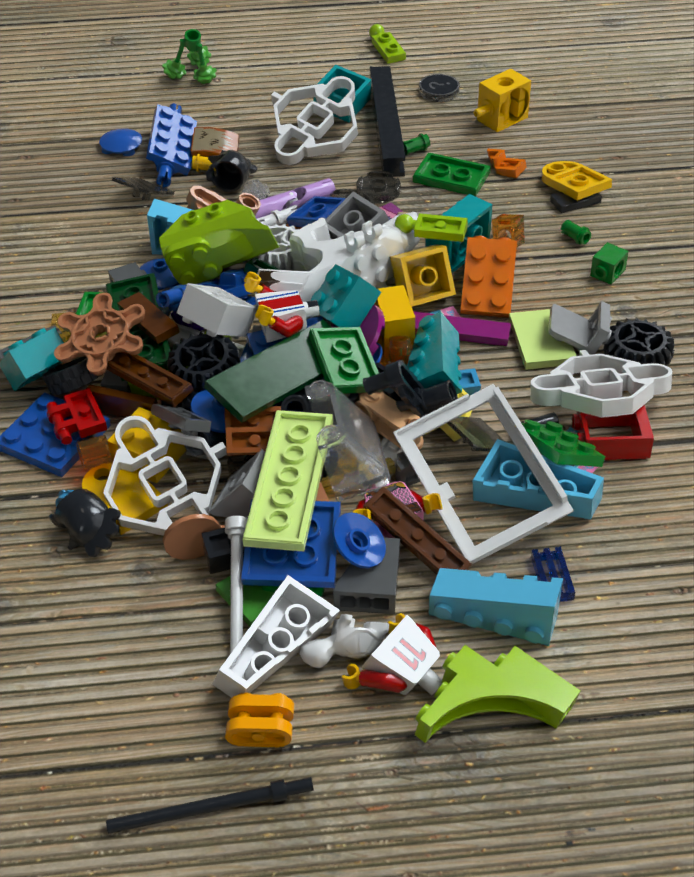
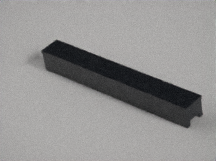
M370 66V79H372L371 98L383 178L405 176L403 163L405 161V152L390 66Z

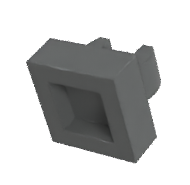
M404 452L398 453L397 457L400 461L396 462L395 482H404L406 486L420 482Z

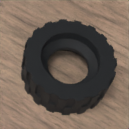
M77 357L68 363H63L49 370L43 375V378L51 395L56 396L86 385L102 375L97 376L89 372L87 369V357Z

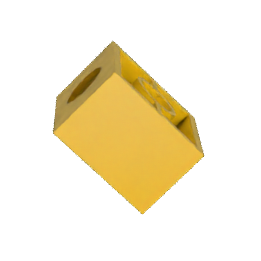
M510 68L480 82L478 108L474 110V116L477 117L479 122L495 132H500L528 118L531 80Z

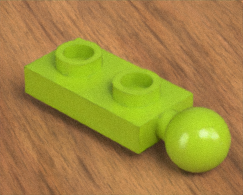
M374 24L370 27L369 35L372 38V44L387 64L406 60V52L390 32H385L380 24Z
M419 213L417 220H413L410 215L401 214L396 218L395 226L404 233H410L414 230V237L463 242L468 226V218Z

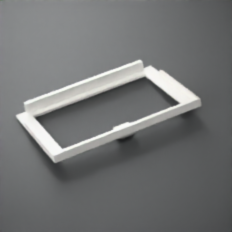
M494 384L470 396L466 394L393 432L427 494H440L443 509L436 510L460 552L472 564L574 512L568 502L565 491L499 387H495ZM488 402L553 506L474 546L449 503L450 500L456 498L447 482L442 485L438 484L413 440Z

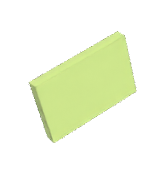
M550 309L509 313V322L511 323L525 370L558 367L570 357L576 356L573 345L564 341H558L549 334Z

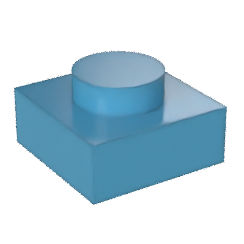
M475 368L459 370L461 372L459 384L467 394L472 395L481 390V384Z

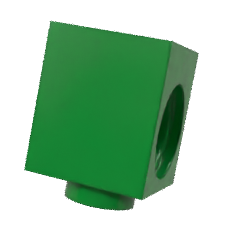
M607 242L593 256L590 276L612 285L626 270L629 251Z

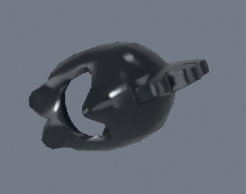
M222 150L220 155L208 157L212 164L209 166L206 179L224 192H233L240 189L249 178V175L256 173L258 168L251 164V161L241 153L234 150ZM214 168L216 169L217 176L214 175Z
M77 489L67 494L59 502L54 514L49 515V519L57 527L68 529L70 535L69 550L78 546H84L89 556L97 557L100 549L108 550L111 548L112 541L110 537L117 535L120 527L116 524V520L120 518L121 512L114 508L108 509L106 504L93 492L87 489Z

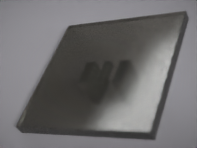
M112 177V181L132 188L133 197H140V193L143 192L142 200H149L151 194L174 195L175 192L140 178Z
M457 417L447 423L463 438V443H468L472 447L471 451L490 452L497 439L506 442L481 418Z

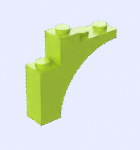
M464 645L457 654L452 652L442 666L445 673L442 684L435 693L434 698L436 700L431 706L426 703L415 718L418 722L415 736L426 743L433 734L452 721L471 714L488 711H503L527 715L557 729L573 708L581 690L516 646L512 648L508 655L502 653L495 663L492 664Z

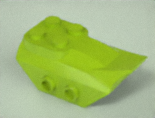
M230 200L212 203L209 206L182 214L159 237L165 262L175 279L182 285H187V283L198 284L214 279L221 275L224 268L280 248L270 228L256 219L251 208Z

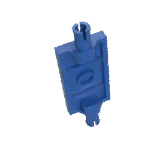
M175 103L169 107L157 104L154 110L146 159L155 163L158 173L156 182L160 186L163 181L162 187L170 186L173 174L182 173L187 176L191 169V146L194 127L197 126V121L188 115H182V107L178 105L176 109L177 104Z
M244 268L223 272L220 275V279L197 284L219 287L240 299L248 298V294H251L244 287V279L247 275L243 271ZM178 285L171 287L170 290L159 292L156 296L158 306L169 307V311H177L187 285Z

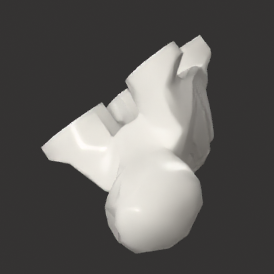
M341 614L340 619L334 620L331 636L308 641L301 646L300 656L305 663L315 668H321L326 665L335 654L355 659L367 657L378 648L385 634L389 631V624L366 622L363 628H354L355 619L352 618L353 616Z

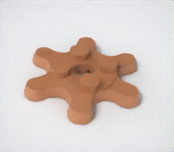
M99 293L93 298V308L87 314L63 313L58 318V325L65 331L71 332V337L67 342L56 347L54 350L55 358L62 363H68L77 357H87V369L92 374L99 376L106 372L107 361L112 360L116 353L139 354L143 348V341L139 336L130 334L129 330L134 325L143 321L145 316L144 307L140 304H133L124 310L117 311L112 309V296L108 293ZM107 332V336L104 335L95 339L98 333Z

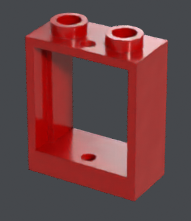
M645 404L634 414L601 418L577 411V414L572 415L573 431L577 430L578 439L596 447L595 450L605 456L604 460L648 459L651 457L654 436ZM631 426L633 436L590 437L588 427Z

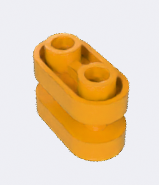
M245 692L244 694L239 693L229 700L228 716L230 720L226 724L225 739L230 744L244 747H284L290 744L293 730L290 721L294 717V702L286 695L281 693L257 695Z

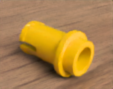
M200 154L193 156L192 169H196L197 172L209 169L212 163L208 160V157L200 156Z

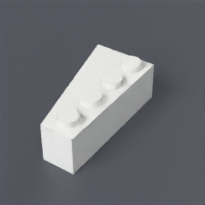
M288 575L219 669L212 685L231 698L239 693H251L299 653L302 645L314 640L330 627L340 610Z

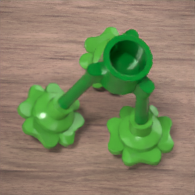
M196 29L187 30L184 38L180 39V47L176 58L173 61L168 59L162 65L163 72L170 79H181L183 75H186L185 65H182L180 60L184 47L189 50L187 58L191 61V65L197 64L199 67L194 70L193 79L198 80L202 84L210 83L216 77L215 73L217 72L216 68H212L211 65L207 66L212 55L208 51L207 46L202 47L201 33Z

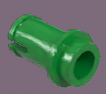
M422 133L416 138L403 141L405 155L421 149L425 151L431 145L428 135H423Z
M566 220L561 226V233L573 238L575 243L579 245L587 244L591 238V232L585 226L580 227L570 220Z

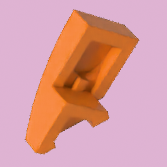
M487 149L489 160L496 174L517 178L527 168L525 159L506 158L505 150Z

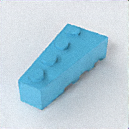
M497 439L473 479V501L535 511H543L553 506L517 447ZM542 455L565 491L568 502L574 512L566 516L591 519L602 499L604 477L571 465L556 464Z

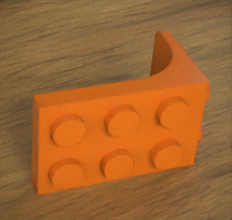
M484 236L468 237L460 314L509 318L512 304L517 241L505 237L499 239H487Z

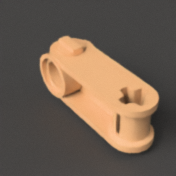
M383 391L375 392L372 395L361 393L360 400L355 402L353 407L357 418L363 424L368 425L401 448L393 432L416 421L420 417L410 410L401 412L397 408V401L386 395ZM420 436L413 440L420 450L424 445L423 437Z

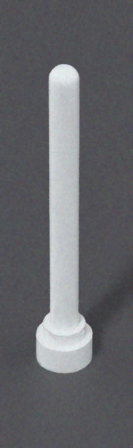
M230 516L225 519V533L231 539L230 654L243 638L242 539L248 520L244 516Z

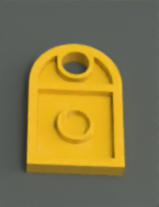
M557 161L549 163L542 168V181L546 185L577 201L612 188L611 178L577 162Z
M105 462L93 467L85 474L82 480V489H87L96 494L106 504L108 509L110 506L106 502L103 493L107 479H97L101 476H109L113 462ZM121 469L119 470L111 498L122 516L145 521L168 506L166 504L162 507H155L140 484L139 473L137 471L131 472ZM148 482L149 486L151 487L156 496L162 494L151 483ZM116 520V524L120 527L119 533L121 535L131 530V528L122 527L119 521Z

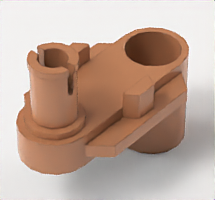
M198 185L191 187L186 198L187 208L192 210L227 200L214 191H209ZM249 193L240 194L236 201L238 204L251 208L255 216L261 206L259 199Z

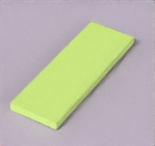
M276 410L242 539L244 547L305 551L333 425V414Z

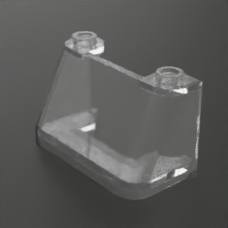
M318 380L311 385L305 386L306 395L313 413L333 414V425L322 428L316 440L337 502L379 490L389 484L391 476L374 421L332 383Z

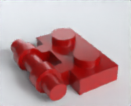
M90 388L65 395L64 404L57 405L56 402H49L46 405L48 410L47 417L50 423L54 424L53 431L64 445L72 442L71 434L78 431L80 438L107 430L106 421ZM71 416L72 419L64 421L65 417Z

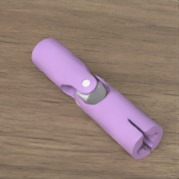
M330 178L285 193L259 200L261 206L255 217L256 219L270 215L271 211H281L293 205H296L298 209L314 196L336 197L335 185Z

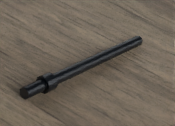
M308 777L284 782V779L271 781L270 785L107 819V832L110 834L271 799H273V802L287 800V796L314 791L312 778Z

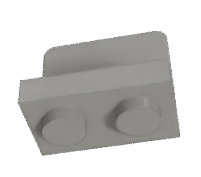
M601 301L588 320L557 304H553L550 308L548 332L554 339L571 344L579 351L586 350L590 354H595L602 343L606 344L612 333V330H610L612 320L610 305Z

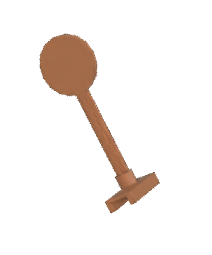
M320 482L316 501H329ZM191 514L172 523L164 532L162 541L166 552L171 557L181 560L195 559L204 556L201 533L225 528V525H220L214 517L206 514Z

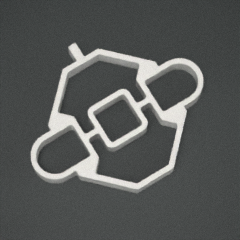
M334 77L326 85L317 84L288 89L283 96L275 91L271 94L279 135L275 141V152L278 161L282 164H297L305 156L313 157L343 152L358 135L352 104L355 100L354 82L348 77ZM345 88L349 90V93L340 103L328 99L329 95L336 89ZM316 97L317 102H310L297 116L298 127L292 124L280 125L279 114L291 101ZM313 113L325 119L318 127L306 122ZM333 113L340 117L351 116L352 127L341 140L315 144L314 138H322L334 124ZM292 137L304 142L293 153H283L280 151Z
M580 350L579 356L570 357L552 370L550 374L534 377L530 382V399L538 405H561L563 408L601 418L634 414L652 399L653 395L664 394L671 390L672 369L662 364H640L639 362L605 354L589 355L586 350ZM581 373L580 378H574L572 375ZM622 391H629L631 396L622 397Z
M129 416L120 421L115 430V438L119 449L116 452L103 492L106 502L110 508L119 510L111 498L119 470L134 472L148 465L141 469L138 475L140 484L155 507H162L169 502L173 503L159 511L155 523L122 516L121 514L118 519L120 525L164 536V532L172 524L170 517L191 505L196 508L199 514L208 515L221 474V464L218 459L227 455L224 443L221 442L210 448L202 437L186 435L162 428L154 430L150 422L140 416ZM135 427L142 428L148 432L156 447L136 458H132L121 439L127 430ZM171 442L199 448L204 451L215 468L207 494L193 492L182 499H178V497L187 492L186 479L170 456L154 461L167 454ZM166 468H170L180 484L156 496L146 479Z

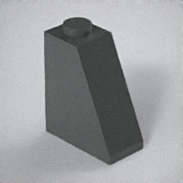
M384 537L386 553L383 560L377 566L372 568H360L353 564L348 566L335 584L333 590L334 607L340 611L395 614L400 539Z

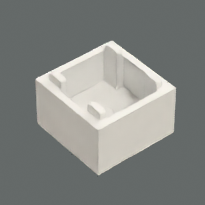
M187 283L177 314L183 316L182 320L188 324L194 322L207 329L206 333L211 337L228 335L238 339L239 337H246V334L249 333L258 308L219 287Z

